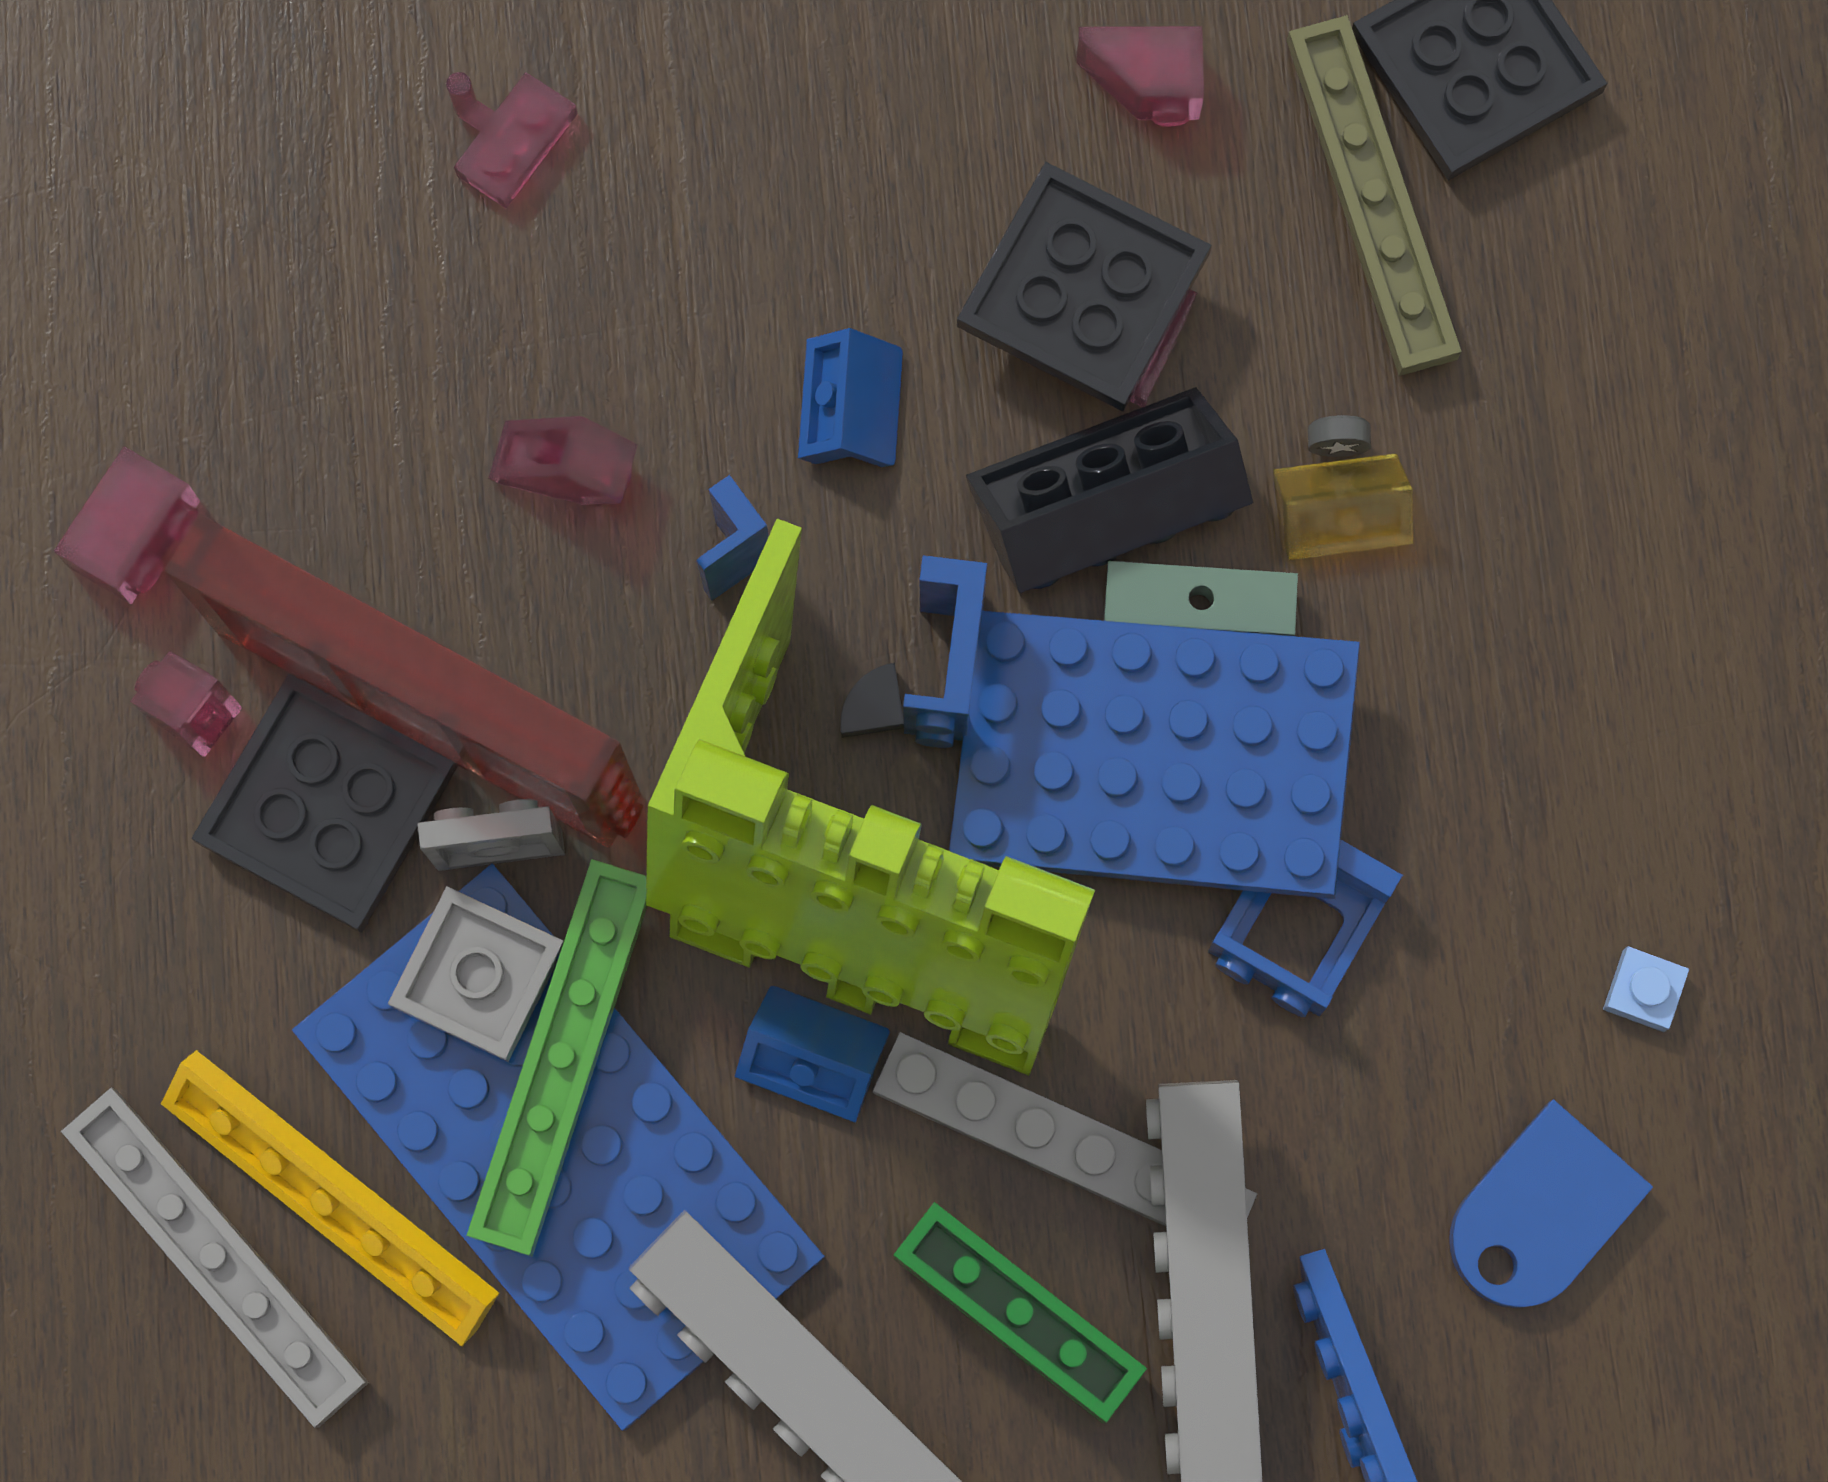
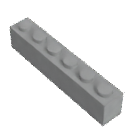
M1238 1080L1158 1084L1159 1099H1146L1148 1139H1162L1163 1165L1150 1166L1152 1206L1165 1205L1167 1232H1154L1156 1273L1169 1272L1171 1299H1157L1160 1340L1173 1339L1174 1366H1161L1163 1407L1177 1406L1178 1433H1165L1167 1474H1181V1482H1262Z
M686 1210L629 1266V1270L638 1278L631 1285L630 1290L657 1316L667 1307L686 1326L677 1336L705 1363L715 1354L733 1372L725 1383L750 1408L754 1410L763 1401L781 1419L773 1430L799 1456L802 1457L811 1448L829 1466L820 1475L826 1482H962Z

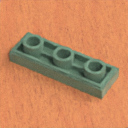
M1108 561L1104 621L1295 636L1298 573ZM1194 595L1205 596L1210 601L1211 606L1205 610L1195 609L1190 604L1189 598Z

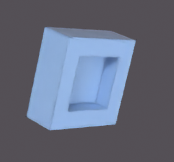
M1628 946L1622 951L1603 1010L1665 1032L1670 1028L1689 968Z

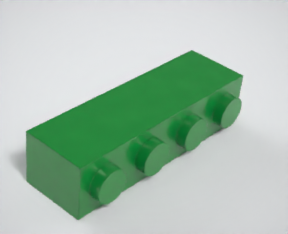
M935 1202L893 1255L897 1263L1102 1424L1107 1423L1147 1369Z

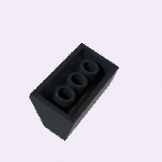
M1197 387L966 475L968 485L1001 565L1019 593L1030 589L1049 587L1061 577L1090 566L1106 565L1108 561L1115 560L1118 555L1147 544H1158L1168 541L1180 531L1206 521L1213 522L1225 519L1235 510L1254 503L1238 439Z

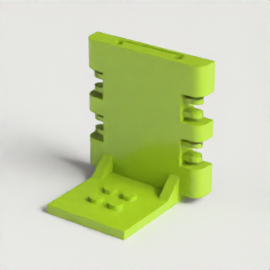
M776 519L649 801L647 813L646 905L670 914V937L748 968L751 967L755 956L764 959H775L777 955L801 965L802 971L807 975L828 983L826 998L870 1015L876 1002L890 1007H896L899 1003L924 1012V1017L934 1025L951 1030L948 1045L1029 1076L1053 1015L1095 890L1005 856L999 870L919 840L921 823L874 805L870 806L863 819L787 790L789 773L745 757L744 752L749 743L754 723L762 705H765L770 696L779 666L791 639L802 528Z

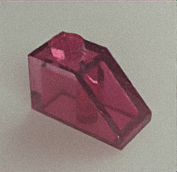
M1202 26L1079 27L1076 63L1138 120H1152L1157 125L1167 127L1183 125L1189 120H1199L1204 98Z
M583 416L505 421L488 479L498 484L582 505L619 504L622 502L624 492L631 481V467L638 444Z
M171 651L167 653L161 662L155 660L143 670L134 687L137 693L130 701L147 718L203 758L242 709V706L215 677Z

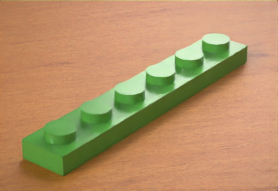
M591 859L466 1235L470 1238L533 1257L648 907L646 905L647 876Z

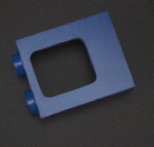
M924 555L922 557L919 580L920 612L954 616L944 698L905 694L904 734L916 735L915 742L918 744L937 748H949L953 746L954 740L963 741V736H967L976 652L979 645L985 599L987 563Z
M1341 840L1335 899L1315 898L1336 909L1341 914L1343 923L1309 983L1242 945L1271 893L1243 890L1208 952L1218 957L1215 964L1216 968L1230 978L1246 985L1254 978L1273 989L1275 992L1271 999L1285 1010L1300 1017H1306L1308 1011L1320 1017L1333 998L1332 995L1403 875Z

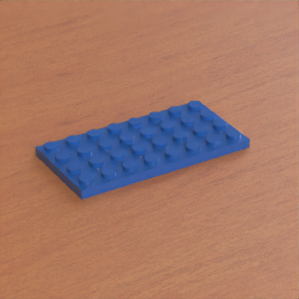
M493 863L458 891L553 936ZM430 914L295 1026L292 1031L620 1429L625 1431L704 1363L677 1336L686 1326L667 1307L657 1316L630 1290L631 1285L638 1278L629 1270V1266L684 1210L776 1300L824 1260L825 1256L615 1008L533 1257L466 1236L553 973L509 1062L392 1008L388 1002L432 916Z

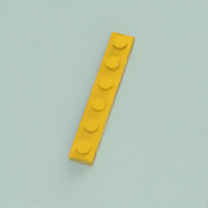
M196 1050L180 1063L161 1102L162 1106L460 1346H463L476 1333L500 1294L496 1289Z

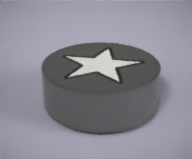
M1348 415L1328 416L1317 419L1308 426V450L1313 454L1327 457H1343L1361 454L1371 449V425L1361 417Z

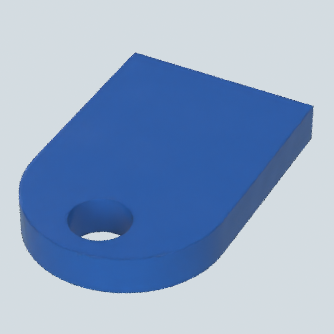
M1552 1099L1470 1191L1456 1210L1449 1236L1450 1252L1454 1266L1461 1279L1474 1293L1493 1304L1509 1308H1524L1547 1302L1558 1296L1571 1284L1651 1191L1653 1186ZM1488 1247L1501 1248L1512 1259V1275L1502 1285L1487 1282L1479 1272V1257Z

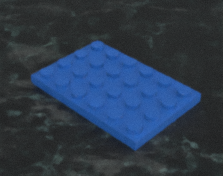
M983 611L970 700L967 736H963L949 851L992 867H1001L1005 856H1008L1047 872L1335 899L1360 642Z

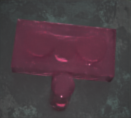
M525 72L495 112L476 99L471 80L465 73H453L448 77L446 87L455 113L459 118L480 131L454 166L456 175L507 209L578 114L576 105Z

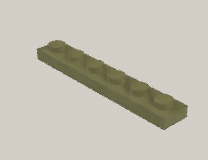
M1348 15L1289 31L1287 44L1398 375L1402 376L1458 360L1462 351Z

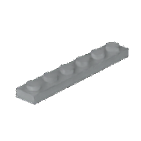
M899 1033L873 1090V1094L1166 1226L1165 1205L1152 1206L1150 1166L1163 1165L1162 1150L908 1035ZM1245 1188L1248 1217L1257 1193Z
M111 1087L61 1131L314 1428H319L369 1383L116 1089Z

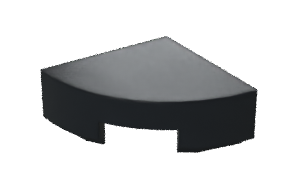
M895 662L870 671L853 686L842 709V738L904 729Z

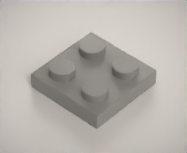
M522 799L504 802L499 805V813L474 816L473 809L471 808L443 809L434 813V821L418 823L420 849L438 871L565 855L563 832L550 807H539L537 800Z
M446 886L388 1004L392 1008L509 1062L555 969L564 941Z

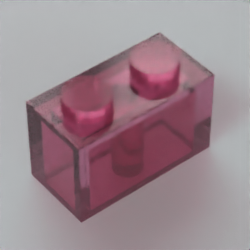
M124 446L54 552L69 568L132 605L140 592H148L157 582L164 565L161 559L173 541H181L194 526L198 516V509L196 507L200 500L186 482Z

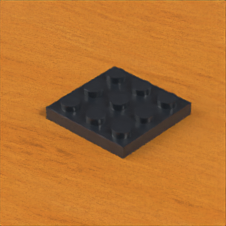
M1393 0L1355 21L1352 26L1356 42L1448 181L1604 92L1608 84L1552 0Z
M1045 161L957 317V327L1123 412L1208 259L1212 245Z
M288 674L191 839L200 846L362 933L419 835L418 823L427 821L458 766L454 761L303 680Z

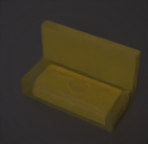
M1397 453L1273 469L1274 482L1283 504L1284 545L1289 560L1413 544L1412 487Z

